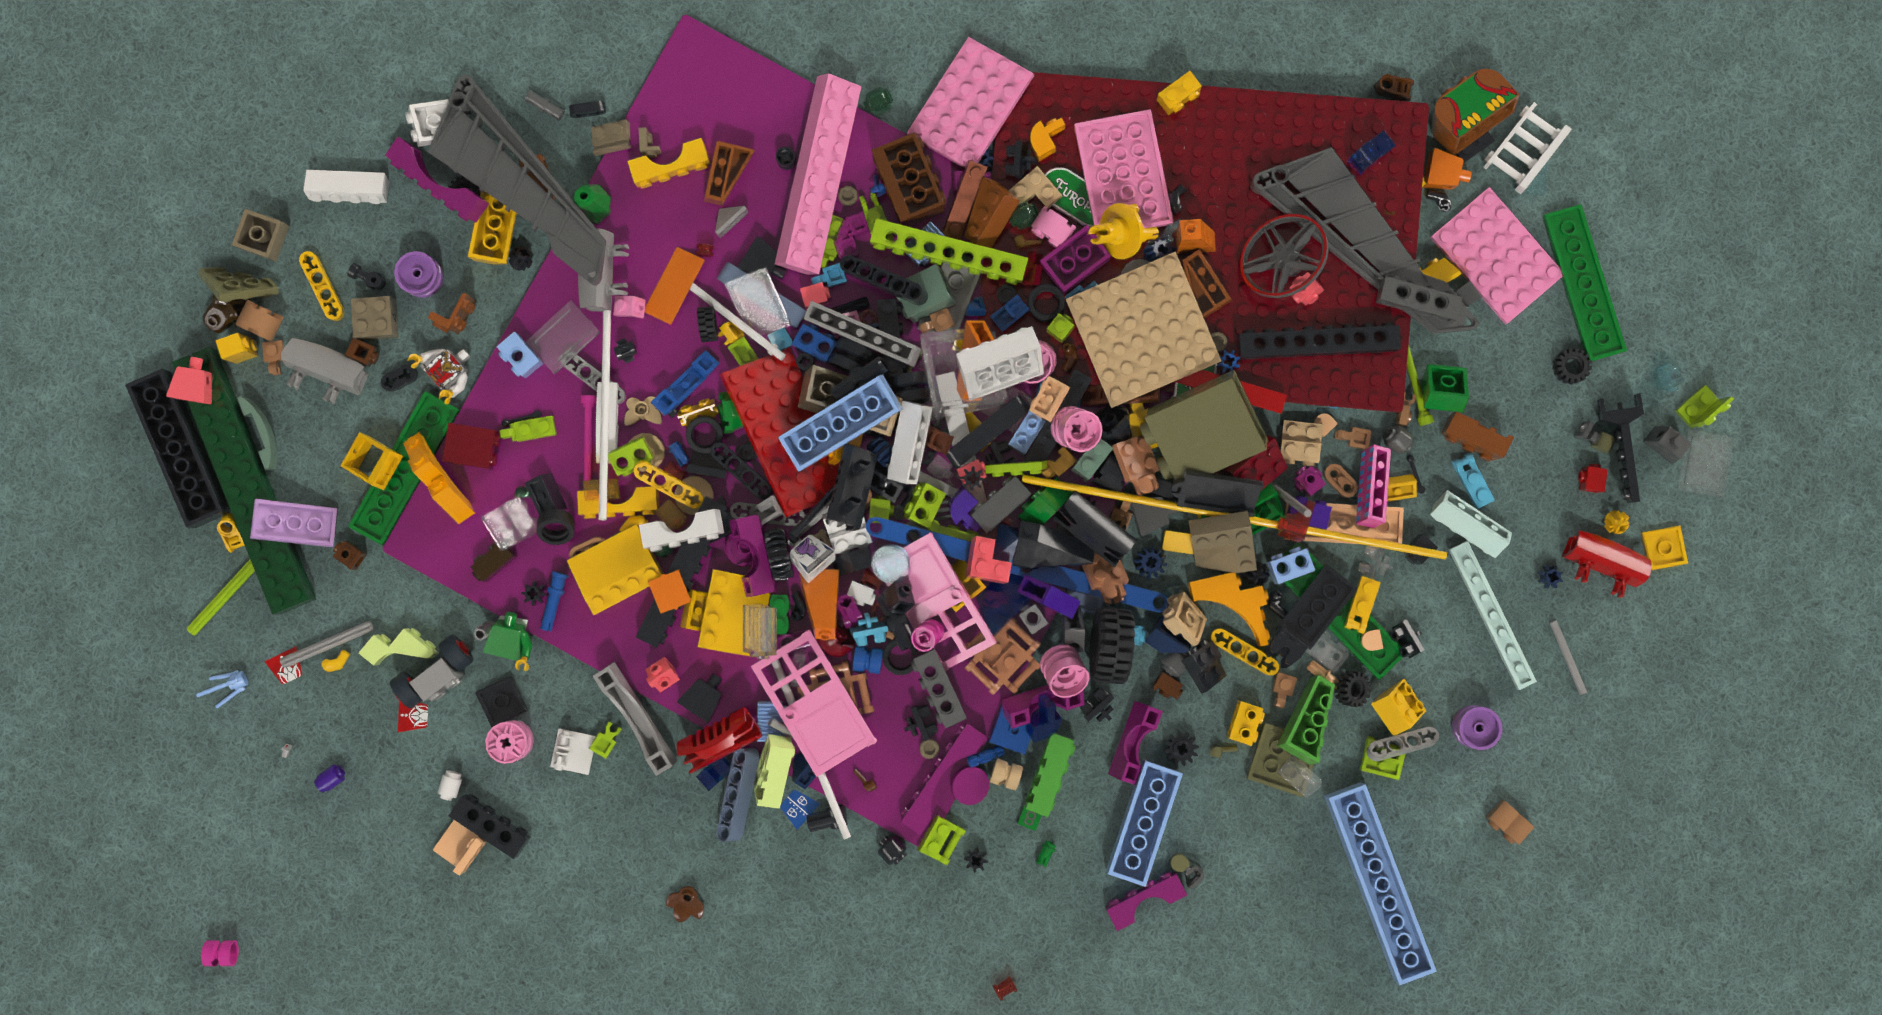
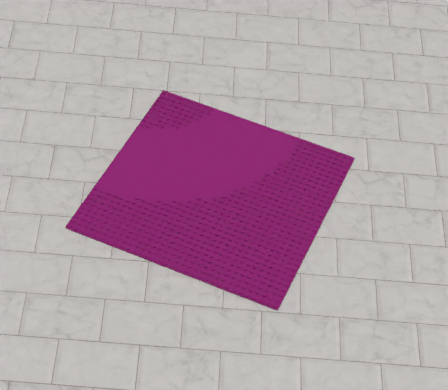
M683 15L625 117L630 122L631 140L629 141L631 148L604 154L588 184L600 185L611 197V214L600 224L593 225L595 228L614 233V245L628 244L629 249L622 250L629 253L628 257H613L612 284L627 283L628 288L620 289L628 292L627 295H612L610 380L618 383V386L626 393L625 401L618 406L617 424L619 429L617 448L628 443L634 436L640 433H649L657 436L665 448L664 460L658 468L681 481L690 476H698L705 479L712 486L714 491L713 499L717 500L722 495L730 511L731 506L737 502L759 504L766 499L756 497L730 472L726 480L688 473L687 466L690 462L680 467L672 452L669 453L670 449L668 447L677 441L680 444L682 443V448L690 460L693 449L687 443L686 425H681V418L677 417L678 413L671 418L669 415L664 416L660 412L662 424H655L646 419H640L633 425L625 426L624 420L626 412L629 411L626 405L629 398L644 401L647 397H657L661 391L667 389L705 350L720 364L675 409L679 411L683 406H694L699 404V401L709 398L710 400L715 399V406L713 407L717 406L719 411L718 405L722 404V401L718 400L719 392H727L720 374L740 366L728 349V346L731 344H724L727 341L725 335L718 336V341L702 343L698 329L697 308L710 305L691 290L686 295L671 325L645 312L644 318L614 316L615 296H635L645 299L646 307L675 249L679 247L705 260L693 283L769 342L770 340L767 335L783 327L792 341H794L802 324L806 326L812 324L819 329V333L823 335L828 333L835 337L831 331L815 325L804 318L796 329L717 279L727 262L738 268L757 236L776 252L778 251L815 84L692 17ZM858 107L856 108L832 214L842 219L858 211H864L859 199L861 196L865 198L868 210L875 207L870 197V189L874 186V175H878L879 183H883L873 162L871 150L907 135ZM646 127L653 137V145L650 146H659L661 149L660 155H657L655 158H649L652 162L659 165L671 164L681 155L683 143L702 138L711 164L707 165L706 169L696 171V169L688 171L689 173L685 176L679 177L675 175L666 182L656 181L647 188H637L627 161L642 157L639 145V128ZM717 141L755 150L754 155L723 206L704 202ZM924 145V156L928 154L932 164L931 172L936 173L939 180L938 189L939 191L943 190L947 201L944 213L909 227L922 230L931 221L942 232L956 195L953 192L952 172L964 171L965 168ZM782 147L791 148L795 154L796 164L791 170H782L777 164L776 152ZM844 186H851L857 191L858 199L852 206H844L839 201L838 193ZM885 192L877 197L879 205H881L888 222L899 224ZM745 206L749 213L723 237L719 238L715 232L719 209ZM966 224L961 241L972 243L964 236L967 228ZM869 229L853 236L859 255L854 257L903 278L913 276L935 265L929 262L926 266L922 264L918 267L906 253L902 256L892 253L893 250L885 248L884 251L873 248L874 245L870 243L871 233ZM892 233L895 242L897 240V236ZM912 238L907 239L906 242H905V245H906ZM551 248L453 423L499 431L500 435V430L510 428V424L507 427L502 426L504 419L519 418L533 414L538 410L542 413L541 417L554 416L557 435L522 442H513L512 438H501L500 446L496 450L498 461L493 470L443 462L445 436L435 454V458L456 487L470 501L475 514L458 524L431 497L427 486L420 481L383 546V552L499 616H505L506 612L516 613L517 618L528 620L526 631L599 671L615 662L633 690L704 729L706 726L713 725L716 721H721L723 717H729L731 713L743 707L750 712L756 723H758V702L771 701L751 668L752 665L768 656L762 640L758 658L698 647L701 631L680 627L684 609L683 605L681 610L677 609L674 614L677 619L672 627H668L666 631L668 637L663 645L660 644L656 648L636 638L655 599L650 586L593 615L568 565L569 553L575 545L597 536L606 540L620 533L619 529L630 516H623V513H615L616 517L598 520L599 515H596V518L584 519V515H578L577 491H599L600 463H596L597 401L594 404V408H592L591 487L589 489L583 486L585 408L581 404V395L597 396V391L566 369L561 363V357L565 352L572 351L602 373L603 312L580 308L578 273L554 255ZM838 255L833 262L829 260L827 267L840 263ZM854 263L849 266V269L854 266ZM785 268L788 272L783 280L773 275L769 282L753 277L807 311L800 288L813 285L811 278L823 275V271L820 268L819 274L806 275ZM870 270L865 273V276L869 275ZM844 272L847 282L828 288L831 298H828L829 304L823 306L830 309L867 297L870 306L857 311L859 319L866 325L877 322L879 325L877 300L896 298L897 304H901L902 314L898 315V323L903 325V334L900 335V339L921 348L923 351L922 360H917L911 372L926 371L928 382L920 387L929 388L931 399L919 404L933 407L929 423L933 427L937 419L941 415H945L935 376L954 371L956 381H958L959 365L956 354L960 351L952 349L954 343L927 333L922 334L920 330H917L920 321L913 323L909 318L906 319L902 313L903 304L898 301L896 296L854 279ZM982 273L979 277V280L977 282L970 302L973 301L974 298L980 297ZM887 277L883 278L881 283H884ZM715 310L719 334L721 332L720 327L730 321ZM965 313L956 336L963 338L966 321H978V316H966ZM513 332L519 334L544 363L527 378L521 375L518 377L511 370L512 364L509 361L505 362L498 355L500 351L497 346ZM743 332L745 339L759 359L770 355L767 353L768 350ZM805 334L802 341L809 343L812 341L813 336ZM624 338L627 342L633 341L638 353L633 355L634 361L626 363L624 360H618L614 352V347L618 346L616 341ZM822 343L819 346L821 352H827L830 348L828 343ZM793 346L788 347L795 360L799 354L804 353ZM836 348L835 352L843 354ZM871 348L869 349L882 358V353ZM522 352L515 354V361L522 359ZM574 356L566 358L568 361L567 365L570 363L575 367L580 365L573 360ZM804 358L803 362L800 364H803L804 367H807V363H809L810 361H808L807 358ZM813 358L816 366L849 376L848 373L829 363L825 365ZM589 367L582 368L581 376L589 377L591 369ZM602 379L597 380L596 387L598 382H602ZM1021 382L985 395L981 398V401L962 402L964 413L966 414L970 410L983 423L1018 394L1031 407V402L1036 397L1038 383ZM620 391L618 392V400L621 398L619 395ZM1160 391V402L1143 403L1144 410L1170 399L1174 393ZM1080 404L1079 407L1094 414L1105 407L1107 410L1112 409L1110 405L1082 406ZM1120 404V405H1119V406H1122V407L1127 408L1129 414H1131L1130 409H1129V408H1130L1129 404ZM1028 413L996 437L994 442L1007 441V444H1009ZM717 414L716 417H714V418H715V419L720 423V425H721L720 415ZM941 419L942 426L939 430L943 431L948 426L946 420ZM701 423L693 430V437L696 443L700 445H710L716 438V431L709 423ZM744 427L732 433H723L722 442L734 452L737 446H742L747 441H750ZM894 431L891 436L883 435V438L891 447L894 445L896 432ZM863 433L860 448L867 450L869 441L875 437ZM1058 442L1055 444L1047 461H1056L1061 457L1058 451L1063 446ZM1033 443L1024 456L1012 448L1001 455L1004 461L1014 457L1016 462H1023ZM721 446L720 448L718 447L715 453L725 456L732 455L730 452L728 453V455H726L723 452V446ZM989 446L984 451H979L975 454L976 459L979 462L983 461L985 464L988 463L985 455L990 453L993 460L995 459ZM927 447L923 453L922 461L925 459L929 460L928 453L930 450L934 453L935 450ZM1067 448L1077 461L1084 453ZM940 452L936 453L929 464L921 465L920 467L921 472L956 489L962 486L957 470L947 457ZM624 457L617 459L620 466L628 464L627 459ZM758 457L749 460L747 464L769 483ZM733 458L730 462V468L737 469L740 462ZM1077 461L1060 476L1055 474L1051 478V480H1054L1057 477L1062 482L1099 488L1091 483L1094 479V474L1085 483L1070 471ZM608 464L607 501L609 503L622 504L628 501L634 494L636 487H652L639 480L634 475V472L624 477L622 474L617 476L612 465ZM653 470L652 473L639 471V474L647 473L649 474L648 479L651 480L652 474L655 471ZM745 472L743 480L745 482L753 481L754 474L752 472ZM1010 472V475L1005 477H992V473L986 474L987 477L982 481L986 500H989L987 496L995 489L999 491L1004 487L1002 483L1008 477L1014 478L1016 476L1021 481L1022 475L1012 476ZM552 473L567 506L565 511L569 512L575 521L574 536L565 544H547L538 538L536 533L539 514L525 482L542 474ZM1042 473L1038 475L1040 478H1045ZM657 475L654 481L656 484L662 485L666 482V478L663 475ZM759 478L754 485L750 486L752 489H754V486L758 487L760 495L762 493L767 494V486L761 487L758 484L761 481ZM1022 482L1033 495L1042 487ZM1125 482V484H1124L1123 488L1120 490V492L1123 491V489L1125 488L1127 482ZM678 484L672 487V492L674 494ZM908 484V485H910V486H912L913 488H915V486H916L917 484ZM773 489L770 496H775ZM870 489L872 493L871 498L875 499L876 495H880L877 492ZM659 491L660 511H654V515H643V512H635V516H644L648 523L664 522L675 533L683 532L692 524L695 515L683 512L677 506L674 498ZM904 491L903 495L898 501H896L895 503L891 501V505H894L895 507L896 505L901 504L904 498L906 497L907 493ZM926 491L924 494L926 501L930 498L929 491ZM1079 493L1084 498L1090 496V503L1095 500V507L1108 517L1117 502V499ZM945 495L943 500L950 499L951 497ZM1032 498L1025 500L1018 509L1008 515L1013 521L1010 526L1018 528V533L1022 521L1018 517L1023 512L1021 507L1028 500L1033 502ZM949 503L940 505L939 509L949 507ZM738 506V509H734V512L737 513V517H740L742 513L748 514V517L750 516L749 510L751 506H748V510H743L741 506ZM870 506L864 511L866 523L869 520ZM810 507V508H808V509H806V510H803V512L805 513V515H806L813 507ZM1058 510L1043 524L1044 526L1055 530L1058 522L1053 517ZM949 511L938 513L935 515V518L949 515L950 513ZM796 513V516L787 517L785 523H789L788 519H793L798 524L799 520H802L803 517ZM894 513L893 517L889 516V520L902 524L910 522L907 519H905L904 521H898L894 517ZM783 515L774 520L781 521L783 519ZM823 518L805 532L800 539L803 540L808 535H816L821 529L827 532ZM952 518L938 521L940 526L948 527V525L959 527V531L967 532L968 530L961 523L963 520L957 525ZM550 523L545 526L553 531L567 528L560 523ZM766 523L762 525L761 531L764 537L766 531L773 528H782L785 531L787 541H789L791 538L789 533L794 527ZM871 523L870 530L874 533L879 532L881 524ZM981 527L977 532L981 536L985 531ZM908 535V540L911 543L914 542L910 535ZM871 536L872 543H869L868 548L874 566L839 576L838 601L841 596L848 593L852 581L874 589L873 594H876V597L883 594L888 585L874 563L902 549L905 545ZM724 537L709 544L712 548L708 556H703L700 562L703 564L701 571L698 575L694 574L692 581H694L692 590L709 593L713 569L746 575L752 565L738 566L733 564L726 556L725 541L727 537ZM494 542H505L517 557L488 582L478 581L473 576V570L470 567L474 564L473 560L480 554L485 555L489 551L488 547ZM669 545L662 546V550L653 552L665 575L668 573L680 546L669 548ZM859 548L851 549L850 552L859 550ZM946 556L950 565H953L956 561L959 560L956 558ZM793 563V577L783 581L775 580V591L771 592L770 599L772 595H789L791 608L788 613L790 630L788 634L812 627L808 610H806L805 616L801 620L794 621L791 618V612H793L796 605L791 595L799 591L804 599L799 571ZM831 563V564H830L827 568H825V569H832V570H834L833 564ZM1058 565L1077 571L1082 567V565ZM1022 568V571L1025 572V573H1029V572H1031V570H1032V569ZM557 571L568 574L569 578H566L563 589L565 594L560 597L553 630H542L540 626L549 596L547 588L551 584L553 576L551 572ZM1010 573L1009 582L1004 584L981 580L986 588L971 600L985 623L987 624L986 621L991 617L1002 628L1013 617L1017 620L1016 623L1035 641L1041 642L1057 612L1017 592L1024 577ZM533 581L537 582L538 587L545 585L543 591L548 593V595H544L542 598L544 603L536 601V606H532V601L524 602L526 597L521 594V592H525L527 589L525 584L532 586ZM1049 584V585H1051V586H1053V587H1055V588L1061 590V591L1064 592V593H1065V590L1067 589V588H1064V587H1060V586H1056V585ZM534 590L531 592V595L538 596V592ZM876 598L873 605L866 603L864 606L859 605L863 617L864 613H869L870 618L877 617L878 622H885V616ZM769 600L762 638L769 636L774 650L777 651L780 649L779 639L785 634H771L769 621L772 613ZM1028 603L1031 606L1036 604L1048 622L1046 626L1034 634L1029 632L1018 616L1021 613L1020 609ZM966 605L957 612L952 607L945 610L954 627L972 618ZM837 607V620L839 621L837 624L843 627L845 624ZM1035 612L1028 613L1027 621L1035 623L1037 621V614ZM938 614L930 618L941 623L944 632L948 631ZM908 620V623H909L908 627H909L911 633H913L914 628L912 627L911 623H910L909 620ZM975 623L958 632L963 643L966 644L981 630ZM858 624L851 626L848 629L850 630V628L857 627ZM994 628L991 630L992 635L994 636L997 633ZM1011 628L1006 632L1025 651L1030 647ZM868 635V645L864 647H867L868 650L879 648L884 651L886 645L892 640L886 638L885 642L875 643L874 636ZM952 636L934 646L943 662L961 653ZM786 637L783 640V645L785 646L793 640ZM811 645L788 653L797 670L818 658ZM895 646L890 652L889 658L891 663L897 668L907 667L912 661V651L910 649L901 651L899 646ZM855 648L848 654L840 657H833L827 654L825 656L831 666L848 661L851 676L861 673L867 674L866 684L874 712L861 714L873 736L877 739L875 744L865 747L825 772L836 801L910 843L919 846L935 815L945 819L956 799L951 792V780L953 775L961 770L962 767L969 766L967 762L968 756L956 761L940 777L932 796V819L921 835L901 823L903 817L900 814L906 805L908 807L911 806L913 803L912 796L917 789L921 791L925 785L922 782L928 773L932 775L936 769L933 765L939 757H944L946 754L944 749L950 740L955 741L958 736L955 733L961 724L965 726L968 722L987 736L978 751L972 755L976 756L977 753L982 751L991 734L1002 700L1011 697L1013 692L1003 684L992 695L989 689L972 672L964 669L975 656L967 658L945 671L967 719L945 728L944 724H939L936 719L935 713L938 712L936 707H931L926 696L930 694L927 688L922 689L918 680L922 678L919 671L915 673L913 670L906 675H895L888 671L882 658L880 674L869 673L868 670L858 672L853 671ZM666 657L675 668L680 680L660 693L656 687L651 688L646 680L648 675L645 669ZM782 657L779 658L783 672L787 677L792 673ZM1025 660L1008 680L1013 683L1027 668L1029 662ZM980 661L976 664L993 683L999 680ZM772 663L761 669L771 686L779 682ZM820 663L819 665L815 666L814 668H815V669H820V668H824V666L822 665V663ZM932 666L927 667V668L924 670V673H926V674L932 673L933 670H934V667H932ZM809 671L801 675L806 685L812 684ZM844 671L836 673L839 678L845 677ZM712 673H715L722 678L717 689L723 692V695L712 720L707 723L681 706L677 701L699 678L708 681ZM829 675L817 677L818 682L831 680ZM794 679L788 684L795 701L801 698L797 687L800 686ZM853 681L858 708H862L863 703L858 681ZM935 684L932 690L939 691L942 685ZM782 687L774 691L778 699L783 701V706H789ZM944 701L941 703L940 707L947 708L950 705V702ZM915 705L917 707L928 705L931 715L922 718L923 723L927 725L935 721L938 729L937 733L930 736V739L935 740L939 745V753L932 759L924 758L920 753V745L924 740L919 728L916 727L919 735L914 737L911 730L904 731V727L908 726L906 718L911 717L913 722L916 723L911 711V707ZM793 738L791 740L793 746H795V754L791 759L788 775L791 777L795 755L802 753ZM756 740L742 748H756L760 759L765 742H757ZM857 769L866 781L873 779L877 789L871 792L866 791L862 782L853 771ZM816 777L809 787L825 795L820 780Z

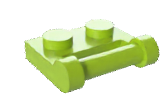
M1367 736L1359 770L1399 780L1405 754L1397 756L1396 759L1388 758L1381 761H1373L1367 756L1366 752L1369 745L1377 740H1374V737ZM1389 743L1391 749L1399 750L1398 745Z
M935 815L917 850L948 865L952 852L961 836L965 835L966 830ZM951 830L955 831L944 853L940 854L939 852Z

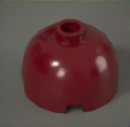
M837 623L835 639H817L824 654L833 657L844 656L856 646L853 645L855 639L851 635L850 630L845 625L841 627Z

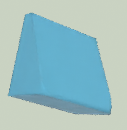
M784 327L767 335L771 344H776L780 351L792 346L793 341Z

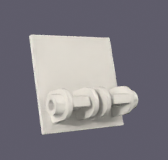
M559 728L550 767H553L555 770H567L589 775L594 752L588 748L596 736Z

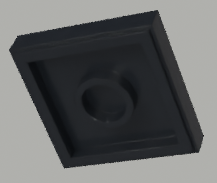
M512 675L475 692L491 728L528 711Z

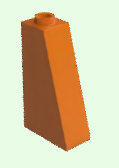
M1201 219L1180 220L1175 234L1176 254L1194 253L1199 249L1201 253L1216 252L1215 232Z
M966 321L962 350L979 346V344L985 341L995 340L985 321ZM959 369L956 390L962 402L981 401L982 397L969 401Z
M824 569L809 583L799 572L800 585L815 639H835L839 570Z

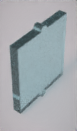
M1515 158L1514 169L1521 174H1527L1530 171L1527 168L1528 165ZM1548 161L1523 193L1527 195L1545 194ZM1514 178L1512 192H1516L1515 189L1519 185Z

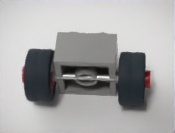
M451 634L439 643V649L445 658L438 660L415 679L404 671L390 681V686L396 698L408 708H413L421 701H438L447 694L446 690L451 687L453 689L461 684V679L465 676L462 670L474 661L465 642Z

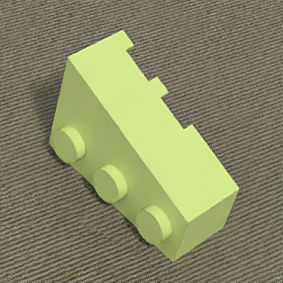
M772 734L767 736L758 762L753 786L757 806L780 809L791 759L795 754V746L792 744L791 737Z

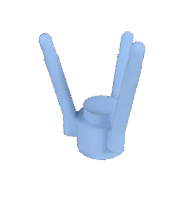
M238 670L209 677V680L228 679L227 682L197 693L196 696L200 697L227 686L231 690L235 689V691L215 705L216 708H219L239 692L246 690L245 686L248 685L247 677L243 671L239 672Z

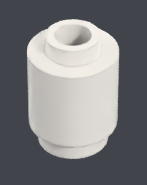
M446 770L445 774L442 775L437 792L441 795V799L452 801V798H457L462 782L461 773Z

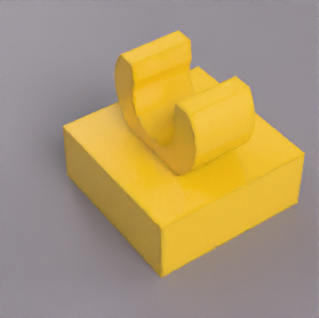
M731 321L724 323L720 327L721 332L718 334L719 337L725 335L727 341L724 343L725 345L734 343L745 336L742 330Z

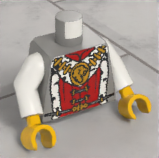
M464 348L456 355L448 349H436L419 355L411 354L408 357L407 361H416V363L411 365V368H416L419 363H422L420 365L422 369L442 390L439 394V399L447 397L444 402L445 404H449L451 397H455L465 389L469 370L463 363L471 356Z

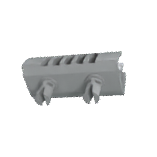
M596 228L606 240L602 280L600 284L594 286L578 274L580 308H587L590 311L603 312L604 310H610L612 312V295L628 294V292L620 290L628 288L627 283L612 284L613 257H628L629 253L622 250L629 249L628 244L614 245V233ZM596 271L588 273V275L593 278L596 275Z
M292 338L281 352V360L284 365L294 370L286 384L291 388L294 386L298 390L305 376H311L326 382L330 386L322 399L326 402L330 399L332 404H335L341 390L360 395L368 377V374L363 371V365L340 352L319 344Z

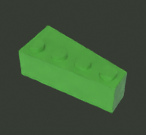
M1319 675L1309 678L1277 744L1278 747L1309 765L1319 764L1321 756L1319 755L1321 747H1323V735L1328 723L1327 715L1328 710L1331 708L1335 684Z
M1051 731L1024 803L1027 810L1046 817L1049 816L1050 811L1052 812L1056 793H1059L1062 786L1061 778L1063 774H1066L1069 763H1067L1069 755L1072 756L1076 745L1073 744V739Z

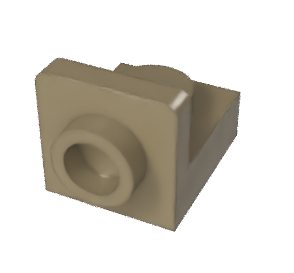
M646 127L639 128V145L642 156L646 155L648 158H655L657 155H660L661 149L659 146H650L653 145L652 133H649Z

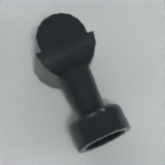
M353 263L348 270V277L364 280L367 286L373 290H381L386 286V280L378 272H365L356 263Z
M910 485L905 489L907 495L902 503L894 507V517L898 521L905 520L903 518L905 514L904 508L913 498L914 488Z

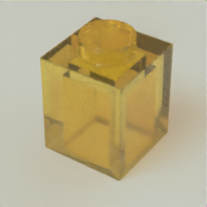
M670 499L655 511L656 515L671 530L675 528L679 530L686 523L685 519L687 516Z

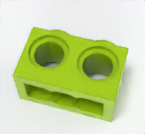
M644 435L608 452V459L617 476L622 474L623 477L634 472L633 469L637 462L647 461L652 463L651 460L654 458ZM643 449L646 456L643 458L637 457L635 450ZM624 457L627 459L628 464L620 466L617 459Z
M920 482L913 490L911 502H908L904 508L905 514L903 518L922 528L929 529L946 493L928 483ZM926 491H929L930 498L926 501L924 494ZM918 508L922 512L919 518L916 517V510Z

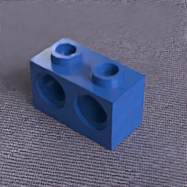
M802 324L792 342V346L827 365L831 354L836 350V338L828 333L825 335L819 333V329L812 324H808V326ZM811 334L813 339L811 342L805 343L802 341L803 336ZM822 343H828L830 345V348L827 352H821L819 350V346Z

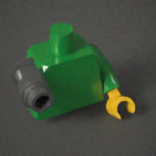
M506 612L504 620L498 619L496 622L485 621L475 628L474 636L476 639L483 640L488 638L483 653L517 661L515 668L518 671L520 670V665L524 663V671L529 670L527 660L530 658L532 642L525 631V626L516 623V613Z

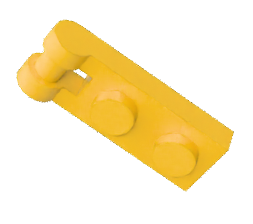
M1360 576L1357 585L1358 589L1355 591L1344 628H1353L1358 633L1364 634L1381 582ZM1355 615L1361 617L1360 622L1354 621Z

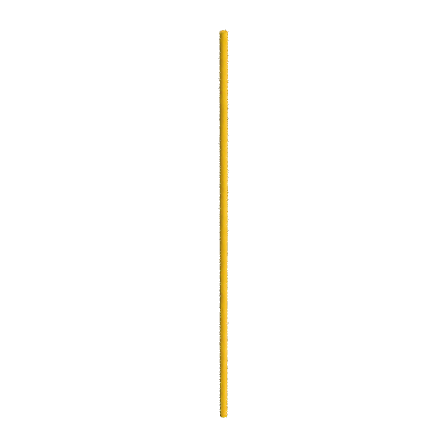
M1024 474L1021 482L1076 491L1078 493L1209 517L1229 514L1180 507L1176 505V502ZM1249 516L1250 523L1253 525L1444 560L1447 557V552Z

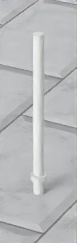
M695 283L692 284L690 290L710 306H713L715 310L768 350V354L774 355L781 361L785 358L786 354L780 351L776 344H771Z

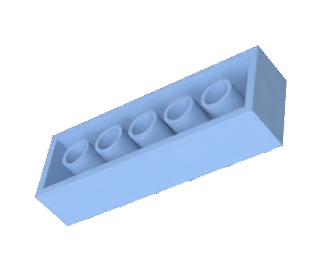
M880 375L778 438L799 472L903 410L884 376Z
M1143 759L1141 763L1142 770L1136 785L1133 787L1106 872L1109 875L1146 887L1183 773Z

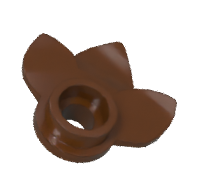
M685 886L679 892L671 893L666 900V906L674 908L673 914L677 922L686 921L690 915L697 919H701L703 916V903L698 899V893L692 886ZM685 895H690L691 898L688 899Z

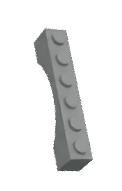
M616 663L610 664L593 675L602 692L615 704L629 723L642 748L645 759L657 776L672 767L678 760Z

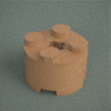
M247 300L235 325L272 341L284 317L274 312L271 315L272 311L262 306H259L257 309L258 304Z

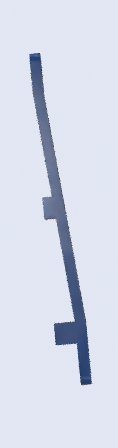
M872 517L866 523V530L869 535L905 546L911 544L908 540V535L911 532L918 533L919 538L931 532L945 556L968 562L971 545L969 541L879 517ZM874 521H878L881 524V530L877 533L870 530V524ZM1012 560L1011 574L1022 577L1026 574L1045 583L1103 598L1099 590H1091L1084 572L1057 565L1054 568H1050V566L1039 567L1038 569H1032L1029 573H1025L1022 571V567L1012 566ZM1129 584L1123 585L1126 596L1120 603L1153 612H1163L1168 607V599L1162 593ZM1156 597L1163 599V606L1161 608L1153 606V600Z

